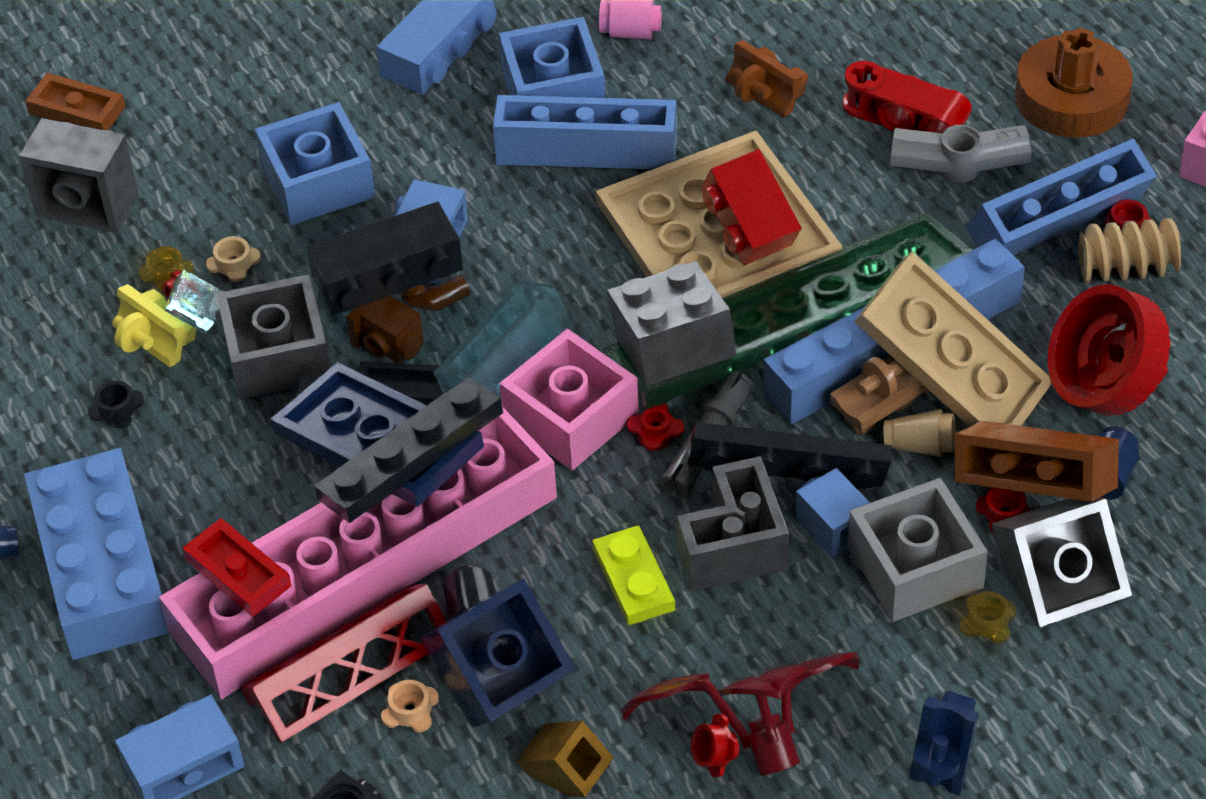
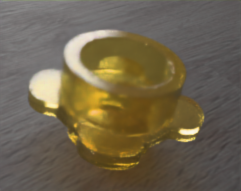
M162 246L152 250L147 255L146 265L140 267L139 276L143 281L153 282L158 286L159 291L164 292L162 283L170 279V273L180 270L185 276L192 275L194 265L190 260H183L182 254L178 249L171 246Z
M991 591L969 596L966 601L968 608L967 616L960 621L961 632L968 637L979 635L990 638L996 644L1006 642L1010 637L1009 621L1016 616L1017 610L1015 605L1006 600L1002 595ZM985 616H990L993 618V620L987 621L983 618Z

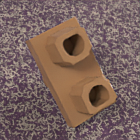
M892 356L884 360L873 357L863 363L862 374L830 393V404L843 415L846 425L857 435L863 436L875 428V423L894 411L900 412L912 404L914 398L928 389Z

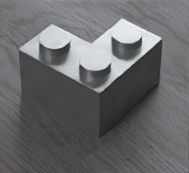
M761 456L714 466V508L677 516L678 555L690 591L788 570L789 532Z

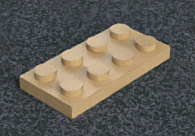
M913 251L902 259L854 321L969 427L981 421L1022 426L1052 384L1047 373Z

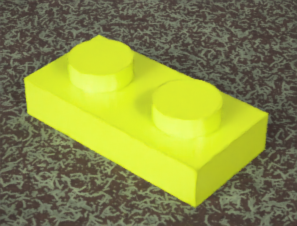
M639 525L592 540L593 551L628 626L676 610L675 599Z

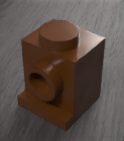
M392 296L362 305L346 316L351 346L359 349L364 344L368 351L378 358L385 356L395 363H402L405 359H413L423 345L424 339L420 313Z

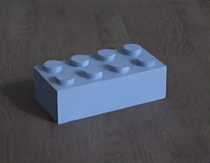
M121 448L24 473L61 626L72 660L168 634L159 596L162 593Z

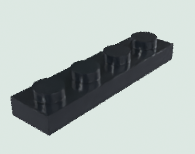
M465 378L314 485L318 500L348 523L353 522L503 414L501 398L471 378Z
M695 422L688 447L687 465L699 466L713 471L714 466L761 456L768 477L774 475L799 478L807 482L811 478L821 477L837 468L855 488L867 489L873 486H883L892 462V446Z

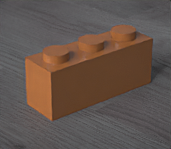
M981 421L955 433V482L1093 502L1118 488L1119 439Z

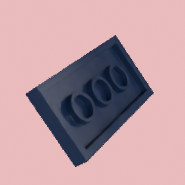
M337 362L270 420L275 434L341 467L427 405ZM478 431L391 494L418 507L484 447L481 432Z

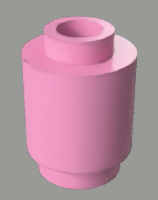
M601 0L599 31L600 33H609L610 38L651 40L652 32L661 30L662 6L654 5V0Z

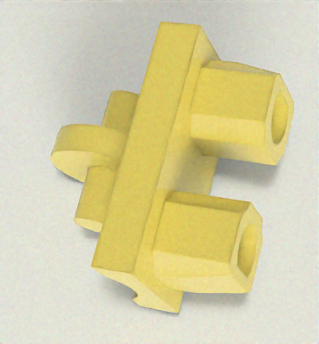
M129 284L118 288L117 296L120 299V308L112 322V326L116 328L114 339L117 347L128 353L142 347L168 367L174 366L181 360L182 346L195 340L197 320L186 311L172 316L167 312L168 304L165 297L155 289L141 294Z

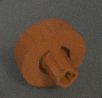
M1079 27L1076 30L1064 31L1061 36L1057 35L1043 39L1028 48L1026 53L1022 55L1017 67L1015 102L1020 113L1027 121L1050 134L1072 138L1098 135L1115 127L1126 115L1130 104L1133 72L1129 61L1119 50L1111 44L1095 38L1094 32ZM1047 77H1052L1053 83L1057 88L1048 81Z

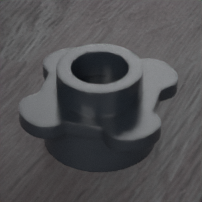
M123 381L106 382L96 390L94 395L95 404L89 406L88 415L93 421L104 420L113 423L115 428H125L132 423L131 416L136 408L144 404L143 394L137 390L132 391L131 387Z

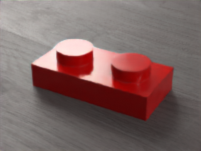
M222 518L182 547L185 560L252 617L292 586L289 573Z

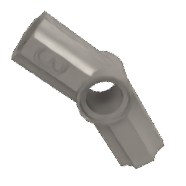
M954 125L947 128L943 134L895 128L890 166L937 171L949 181L965 183L973 180L979 171L1031 163L1032 151L1029 134L1025 125L978 132L975 128L967 125Z

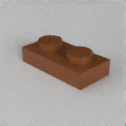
M46 73L25 100L29 114L100 130H109L126 107L123 94L51 73Z

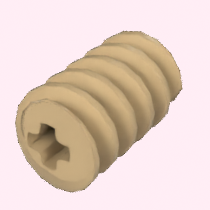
M1164 218L1160 222L1159 227H1157L1153 220H1144L1140 230L1135 221H1126L1122 230H1120L1116 223L1110 222L1105 225L1103 233L1097 224H1089L1085 234L1080 232L1078 243L1080 271L1084 283H1090L1093 269L1099 270L1103 282L1109 281L1112 268H1117L1121 280H1127L1130 267L1132 266L1136 267L1140 279H1146L1149 265H1154L1159 278L1165 276L1167 264H1172L1176 273H1179L1181 246L1179 231L1172 218Z

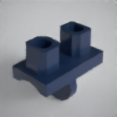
M951 691L945 692L941 700L930 696L927 697L922 709L909 779L925 781L931 786L941 784L950 793L960 796L966 780L980 714L974 711L976 702L972 698Z

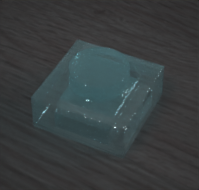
M183 269L174 281L164 311L206 333L214 324L219 310L216 293L223 291Z

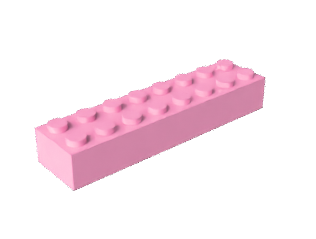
M503 408V414L479 430L482 434L484 447L418 507L390 494L353 522L348 523L323 503H319L252 542V544L289 573L292 585L254 617L250 616L201 573L159 596L168 633L219 698L223 699L240 689V686L556 499L555 466L552 458Z

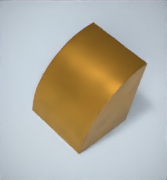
M584 721L544 723L516 762L530 776L559 792L573 797H586L614 757Z

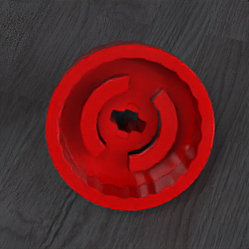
M1097 285L1080 293L1063 310L1050 337L1047 362L1049 376L1056 392L1066 402L1104 416L1123 415V413L1130 412L1144 403L1168 373L1170 331L1164 313L1149 298L1116 285ZM1126 325L1124 330H1116L1110 333L1113 329Z

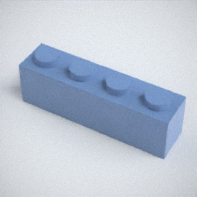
M497 95L493 123L496 165L655 169L675 161L677 145L676 100Z
M1133 138L982 204L967 225L966 230L977 248L996 238L1014 256L1107 214L1118 201L1126 199L1136 201L1140 199L1157 175Z

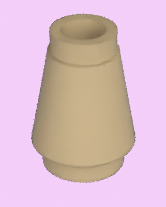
M942 409L884 421V445H891L892 449L941 458L943 453L955 452L956 422L954 413L943 414Z

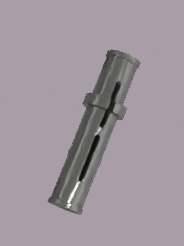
M729 372L714 398L703 404L700 409L701 418L698 422L736 426L738 422L737 414L755 388L751 379L742 374L737 384H735L738 372ZM692 432L659 481L661 487L670 493L679 485L680 488L676 495L682 498L688 495L691 486L703 469V467L687 465L688 447Z

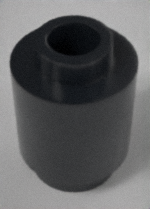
M465 565L455 569L445 578L442 584L449 619L454 618L496 593L490 572L472 565Z

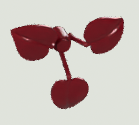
M856 652L832 654L800 664L777 667L762 673L759 677H748L735 681L720 689L719 692L709 680V673L675 677L638 693L625 704L621 713L625 720L643 702L669 697L683 691L705 692L710 696L721 713L727 716L729 724L739 736L742 748L751 747L759 775H768L800 763L791 733L796 732L792 722L791 691L806 677L819 674L834 666H846L858 670L860 660ZM729 694L756 696L761 718L749 722L750 733L747 732L722 696ZM767 697L781 699L782 721L779 713L771 714Z

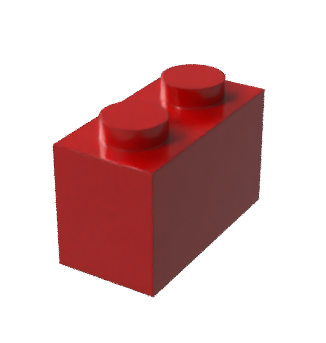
M760 149L710 169L702 185L704 204L710 213H716L724 228L723 238L726 246L731 253H737L743 266L792 246L802 227Z

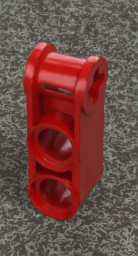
M857 61L846 68L844 79L848 86V92L842 100L843 109L853 117L884 126L888 130L894 131L895 128L943 134L951 126L965 125L972 112V105L968 98L956 90L946 89L925 82L915 76L905 75L881 67L871 61ZM868 74L871 75V80H867ZM856 99H859V106H856Z

